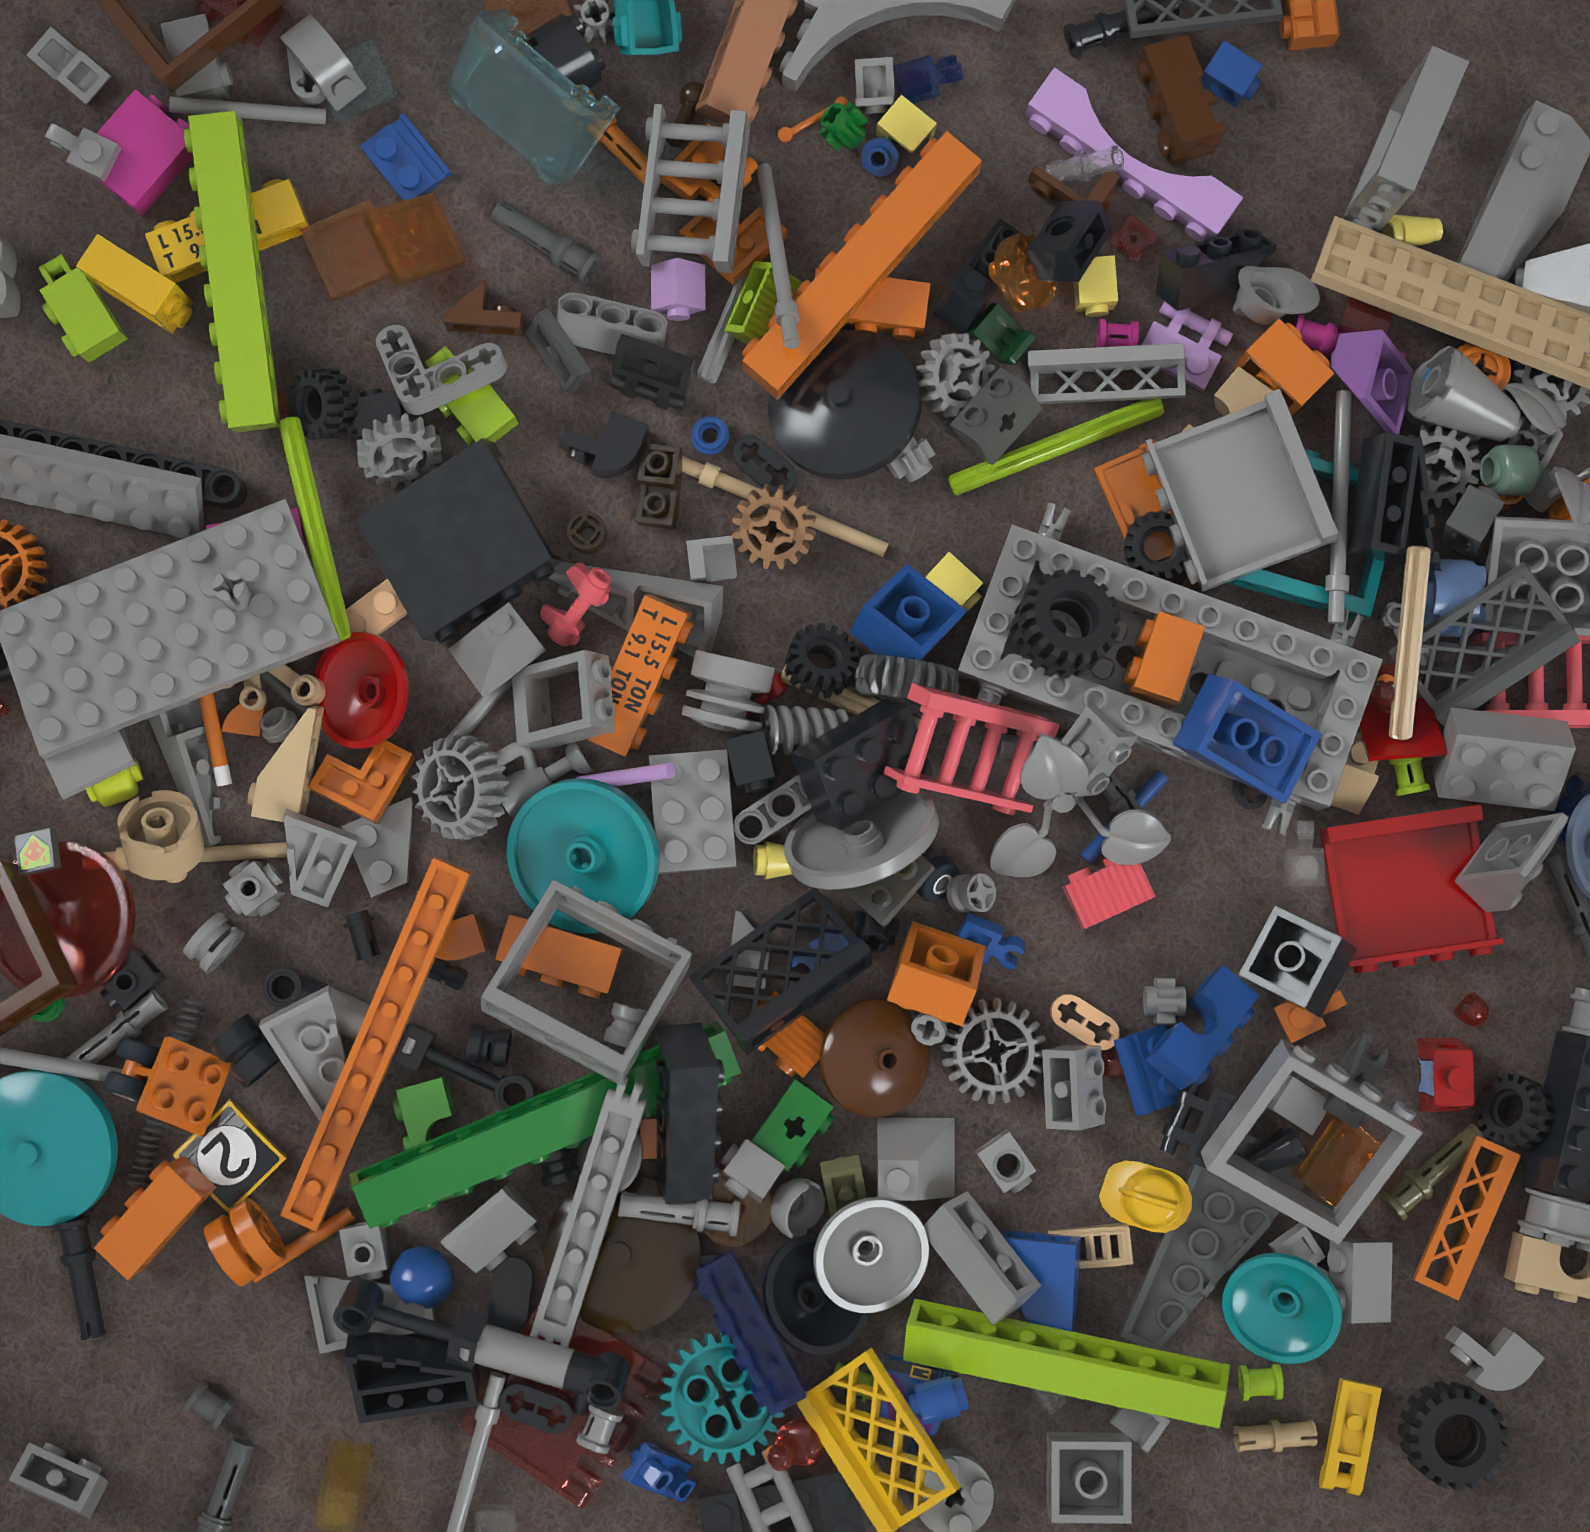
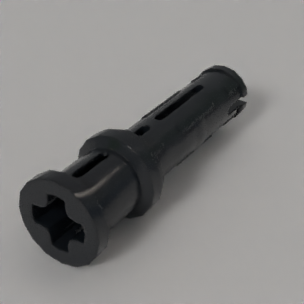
M1154 0L1164 8H1167L1172 0ZM1179 4L1172 11L1176 16L1180 15ZM1143 5L1136 14L1138 25L1154 23L1159 15ZM1125 9L1110 15L1100 12L1094 14L1092 20L1078 25L1069 23L1064 26L1065 41L1070 54L1074 58L1082 56L1083 51L1099 45L1103 47L1111 46L1115 38L1129 33Z
M89 1216L73 1218L64 1223L53 1224L54 1230L59 1231L63 1250L60 1262L64 1267H68L81 1340L90 1339L89 1336H92L93 1339L106 1334L92 1261L95 1260L97 1253L94 1248H91L87 1228V1225L90 1223Z

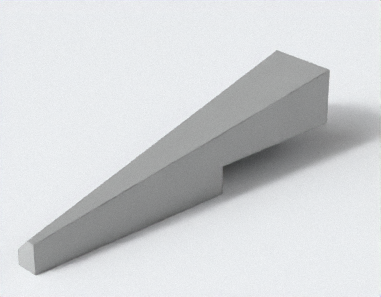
M561 562L553 567L555 573L549 577V579L560 584L557 593L564 597H568L572 591L579 595L566 575V571L575 565L573 563ZM600 568L610 575L612 590L605 604H600L598 607L591 604L588 610L629 632L644 595L651 593L692 612L689 622L694 623L692 632L685 645L678 644L675 653L677 650H680L693 658L696 650L711 653L722 617L723 586Z
M196 699L150 717L148 720L178 792L184 794L192 801L193 807L199 816L205 847H210L221 842V836L214 835L212 829V810L220 809V798L211 797V775H214L199 700Z

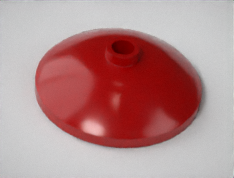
M352 632L349 639L327 647L321 655L313 675L324 683L326 690L324 699L320 704L316 705L324 707L321 728L334 742L347 748L367 749L383 743L400 725L408 703V676L400 654L386 639L368 632Z

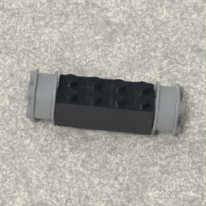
M1576 987L1574 994L1569 996L1570 999L1575 1001L1569 1026L1562 1027V1031L1569 1033L1556 1031L1544 1088L1551 1094L1547 1098L1554 1102V1107L1548 1109V1112L1555 1114L1554 1121H1546L1545 1125L1552 1127L1549 1133L1541 1131L1540 1135L1544 1140L1540 1143L1532 1141L1533 1147L1529 1148L1521 1184L1529 1186L1525 1187V1192L1529 1193L1530 1197L1525 1219L1518 1220L1517 1224L1521 1225L1519 1232L1522 1234L1543 1239L1544 1233H1546L1545 1241L1565 1247L1574 1246L1575 1241H1577L1576 1248L1590 1252V990Z

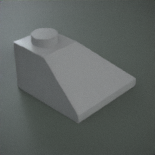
M507 603L448 649L483 698L546 651L510 603Z
M877 1117L876 1196L892 1200H927L955 1197V1118Z

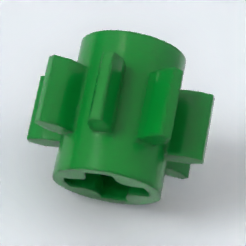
M851 101L845 107L841 103H835L824 111L820 121L824 128L819 131V134L835 151H838L841 146L850 150L857 147L865 138L866 128L863 125L868 119Z

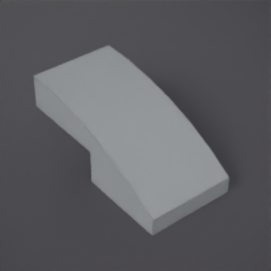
M52 27L45 32L26 55L29 60L86 106L111 78V75L84 52L74 47Z

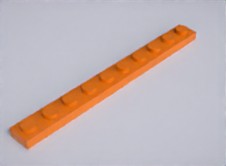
M433 857L280 1216L315 1232L320 1228L471 877V871L440 857Z

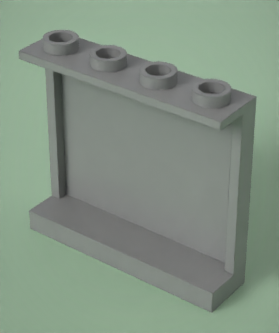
M1280 389L1265 394L1264 401L1154 444L1152 439L1146 440L1147 453L1141 455L1149 477L1156 475L1161 487V489L1155 490L1158 502L1163 513L1169 510L1175 522L1174 525L1169 526L1177 548L1184 546L1189 558L1188 561L1183 562L1191 584L1199 583L1202 592L1336 541L1338 536L1337 528Z

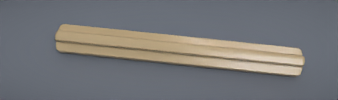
M1424 546L1408 547L1406 553L1394 674L1395 688H1393L1389 725V736L1399 740H1407L1413 734L1431 556L1430 548Z

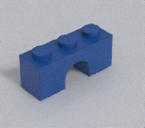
M1222 965L1206 977L1187 1002L1201 1015L1204 1023L1203 1034L1195 1033L1182 1022H1179L1163 1034L1145 1060L1180 1090L1193 1083L1199 1086L1212 1072L1213 1068L1209 1063L1215 1055L1218 1057L1222 1056L1233 1043L1234 1039L1230 1035L1236 1027L1242 1028L1253 1016L1255 1010L1251 1006L1259 995L1227 967Z

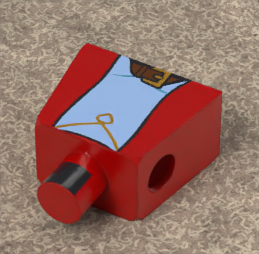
M1418 1038L1420 1112H1460L1473 1107L1474 1073L1472 1049L1458 1038Z

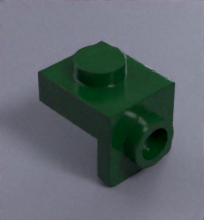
M991 303L967 331L974 339L981 341V347L985 351L989 350L990 356L998 363L1009 365L1023 360L1028 355V351L1031 350V343L1036 339V335L1032 331L1023 330L998 303Z

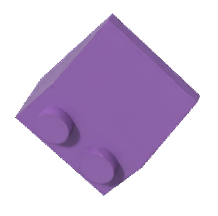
M1383 330L1339 334L1336 350L1333 351L1331 356V368L1385 432L1399 434L1414 370Z

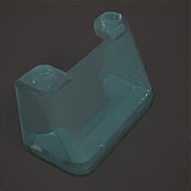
M506 9L478 12L469 27L447 86L451 94V101L461 109L471 111L537 168L536 173L544 181L550 184H555L556 181L559 183L569 182L576 175L620 107L606 95L600 101H597L588 94L590 89L586 85H575L523 40L526 34L521 30H514L519 20Z

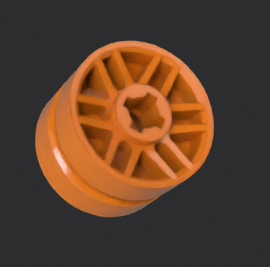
M247 1198L231 1208L229 1211L230 1217L222 1214L204 1226V1235L215 1259L228 1277L241 1287L262 1274V1268L270 1270L287 1258V1251L281 1236L265 1211L251 1198Z

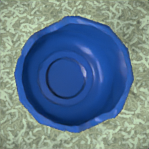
M417 1246L400 1253L390 1269V1284L393 1291L404 1303H416L425 1309H430L446 1300L454 1287V1272L440 1251L428 1246Z

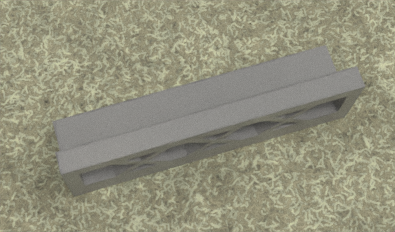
M1184 343L1028 351L1031 391L1039 404L1186 398ZM1161 368H1177L1178 388L1161 389L1151 378ZM1140 369H1152V370L1146 375V374H1145L1144 372H1142ZM1122 370H1133L1142 378L1132 390H1121L1113 382ZM1102 371L1113 372L1107 377ZM1084 372H1095L1103 380L1094 392H1083L1074 382ZM1063 373H1074V374H1073L1070 378H1068V377H1067L1066 375H1064ZM1039 374H1056L1065 382L1055 394H1039ZM1146 384L1153 388L1141 390ZM1109 385L1114 391L1103 390ZM1071 387L1076 393L1065 392Z

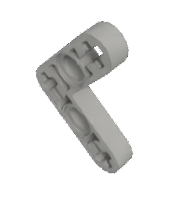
M387 326L380 331L376 338V346L397 396L407 413L412 415L427 413L501 378L506 373L508 367L502 350L493 343L478 345L425 369L417 348L404 326ZM396 342L399 343L402 350L397 353L394 352L392 346ZM490 360L492 361L491 363H489V364H487V365L484 364V363H486L487 361H490ZM408 364L415 365L409 373L404 375L398 374V371L403 366ZM472 368L473 372L469 373L468 369ZM461 374L460 379L455 383L444 384L445 379L450 375ZM417 386L420 390V395L414 398L410 388Z

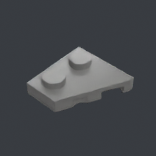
M412 797L388 806L377 825L362 817L341 826L343 830L358 835L353 856L371 898L409 883V858L412 844L411 830L414 810Z
M286 809L284 827L286 831L291 895L328 908L357 844L358 835Z

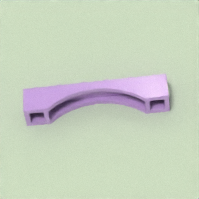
M1055 67L1028 104L1025 116L1029 118V124L1041 134L1050 132L1061 140L1059 143L1065 151L1074 156H1078L1080 153L1092 161L1091 167L1098 174L1103 175L1108 168L1119 175V181L1123 183L1122 188L1126 193L1136 199L1144 197L1154 204L1153 209L1159 216L1169 221L1173 218L1186 226L1185 232L1198 242L1209 241L1210 238L1217 237L1243 199L1241 195L1213 176L1191 177L1170 174L1151 168L1131 157L1111 139L1101 126L1091 107L1086 88Z

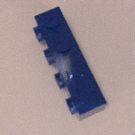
M734 1247L699 1265L696 1270L698 1277L694 1279L696 1287L704 1300L710 1298L717 1312L713 1314L714 1321L723 1336L727 1334L730 1336L735 1346V1349L731 1350L740 1370L742 1372L747 1370L754 1382L750 1388L761 1408L766 1406L771 1416L806 1398L808 1388L783 1340L771 1326L764 1304Z

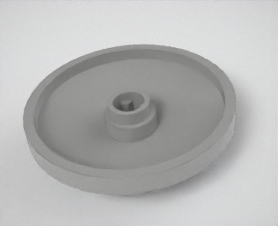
M920 788L919 794L903 792L842 830L817 822L813 810H810L789 832L784 844V855L791 873L798 881L805 885L819 889H847L866 885L896 873L917 859L929 847L937 834L939 827L938 813L931 796L922 788Z

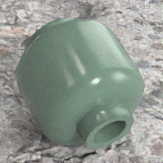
M1496 445L1484 456L1480 465V478L1487 488L1493 490L1498 495H1527L1535 488L1543 473L1542 463L1536 452L1531 447L1523 445Z

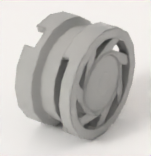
M218 912L208 919L191 937L183 949V954L190 960L196 959L200 962L199 968L206 974H209L235 949L242 940L244 932L237 926L231 927L228 924V918Z

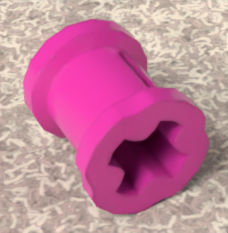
M1099 318L1096 347L1138 345V321H1131L1130 324L1107 323L1106 319ZM1109 335L1124 336L1125 339L1110 338Z

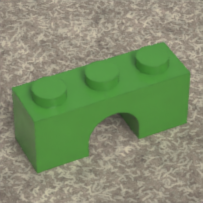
M447 1076L396 1090L398 1098L393 1099L397 1120H404L408 1135L403 1137L405 1150L431 1140V1130L436 1121L456 1114ZM452 1194L438 1201L440 1202L458 1196H454V1194Z

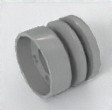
M696 650L690 674L705 681L706 686L705 690L687 689L686 696L702 700L701 708L683 705L681 715L690 717L702 726L727 732L761 731L762 722L747 719V710L765 714L766 708L761 704L751 701L750 697L751 693H770L775 668Z

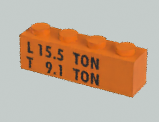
M651 593L644 595L612 669L611 687L613 704L615 706V732L587 740L624 757L630 754L632 749L639 751L648 731L642 727L648 714L655 715L663 697V694L658 693L663 678L670 680L679 659L673 657L679 643L685 645L692 632L694 623L689 622L692 614L691 611Z

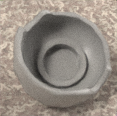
M793 1178L781 1184L772 1196L770 1214L775 1226L789 1238L807 1235V1230L815 1226L824 1213L826 1198L822 1187L806 1178Z

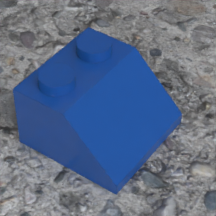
M906 564L862 606L850 634L877 655L921 660L965 616L967 610L913 567Z

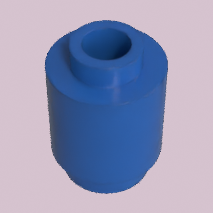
M950 1376L913 1385L915 1394L908 1395L910 1408L917 1419L922 1418L923 1425L960 1416V1411L969 1409L961 1377L951 1379Z

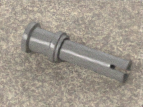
M622 1191L618 1216L693 1225V1229H696V1232H703L704 1229L727 1231L730 1236L736 1237L740 1201L734 1200L732 1204L708 1200L665 1204L662 1196Z

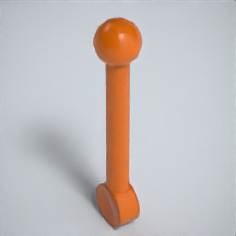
M841 96L835 100L834 104L841 103L845 107L848 100ZM826 109L791 128L782 127L778 131L779 140L783 143L790 142L793 135L820 121Z

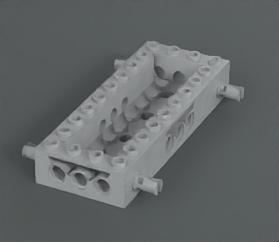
M1047 503V509L1038 533L1011 525L957 671L959 679L973 683L980 688L976 699L999 705L1001 698L1008 696L1073 721L1078 719L1086 706H1096L1121 732L1132 731L1138 737L1134 742L1135 744L1234 779L1172 745L1198 696L1189 687L1191 676L1202 674L1208 677L1211 674L1232 679L1264 699L1278 702L1282 710L1322 733L1286 804L1272 799L1261 828L1266 831L1271 830L1279 815L1276 834L1286 836V830L1296 804H1301L1318 811L1331 806L1383 660L1352 648L1360 624L1363 621V616L1360 614L1356 615L1346 630L1349 610H1344V623L1335 624L1329 640L1059 542L1071 511L1064 508L1057 522L1053 524L1052 520L1056 505L1053 503ZM1064 569L1066 575L1072 569L1080 570L1081 577L1085 578L1087 574L1096 577L1094 583L1098 586L1104 583L1108 588L1106 591L1107 596H1114L1118 603L1113 608L1114 611H1120L1121 620L1116 624L1121 627L1120 632L1114 640L1115 644L1091 670L1088 669L1083 675L1077 677L1072 674L1069 678H1060L1058 672L1052 677L1044 675L1045 669L1040 666L1037 670L1030 666L1032 660L1028 656L1023 659L1019 654L1022 646L1021 644H1014L1012 636L1017 630L1011 628L1012 620L1016 616L1014 613L1016 607L1033 585L1044 575L1049 573L1052 576L1056 570ZM1050 610L1052 621L1060 622L1064 626L1066 636L1081 638L1080 627L1074 618L1065 612ZM1159 611L1205 626L1180 702L1171 709L1126 695L1128 684L1122 683L1126 668L1121 667L1116 660L1117 651L1125 647L1134 650L1138 657L1141 648L1135 646V641L1142 624H1145L1146 619L1152 620Z

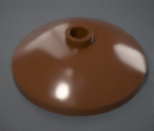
M863 1000L845 1008L829 1025L821 1044L820 1070L828 1092L846 1110L866 1117L888 1116L905 1108L920 1092L929 1070L930 1049L929 1045L919 1042L912 1033L911 1026L915 1016L908 1009H904L898 1004L887 1000ZM888 1053L890 1055V1063L885 1067L883 1065V1057Z

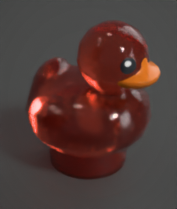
M1395 663L1380 667L1368 699L1384 713H1391V704L1395 698Z
M799 1417L794 1421L784 1424L778 1430L775 1445L766 1448L765 1457L772 1469L786 1471L793 1464L800 1466L816 1464L823 1454L824 1446L816 1430L810 1426L807 1419Z

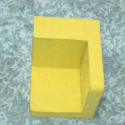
M901 95L877 123L876 135L889 140L894 139L908 152L914 153L926 138L931 140L935 135L937 123Z

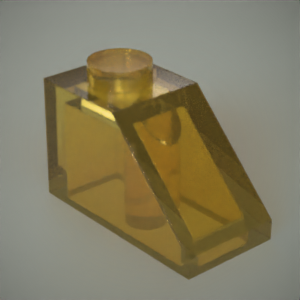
M333 1440L320 1486L314 1529L331 1532H356L361 1525L373 1445Z

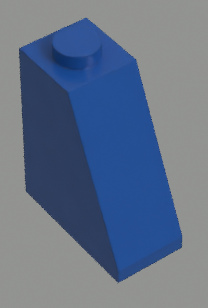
M1002 1230L1001 1235L1041 1284V1287L1021 1306L1026 1321L1076 1332L1081 1236Z

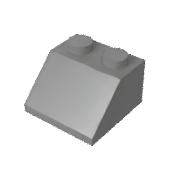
M509 1182L440 1242L475 1273L484 1266L490 1272L508 1257L503 1250L513 1241H516L520 1246L538 1231L533 1224L539 1220L540 1216L515 1186Z

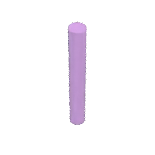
M670 762L578 776L577 778L598 780L615 787L674 778L676 767Z

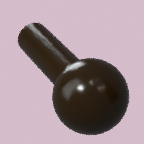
M693 81L682 87L679 94L682 107L674 123L691 124L696 113V105L704 87L702 83ZM667 138L666 141L670 146L679 148L683 140Z

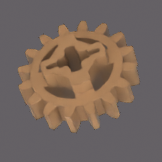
M769 484L764 485L761 496L754 489L751 490L747 495L749 502L741 500L737 506L741 513L735 514L732 518V523L740 526L735 529L732 536L733 538H742L743 540L738 548L739 552L749 549L752 552L749 562L753 563L759 557L763 559V568L768 569L772 561H776L779 569H783L787 558L793 564L798 563L801 558L799 552L807 554L811 547L806 540H813L816 536V531L808 528L816 521L815 515H806L805 513L810 506L809 501L799 504L796 501L799 492L796 490L788 496L785 494V485L782 484L776 493H772ZM770 504L767 511L752 513L759 506ZM787 509H789L793 513L796 519H793ZM770 521L777 522L776 528L779 529L778 533L772 532V525L769 524ZM753 535H755V536L757 537V539L760 541V543H758V542L756 541V539L754 538ZM795 541L791 546L778 550V546L781 543Z

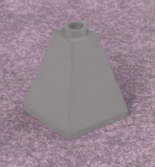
M1590 244L1526 260L1525 268H1517L1515 285L1590 314Z

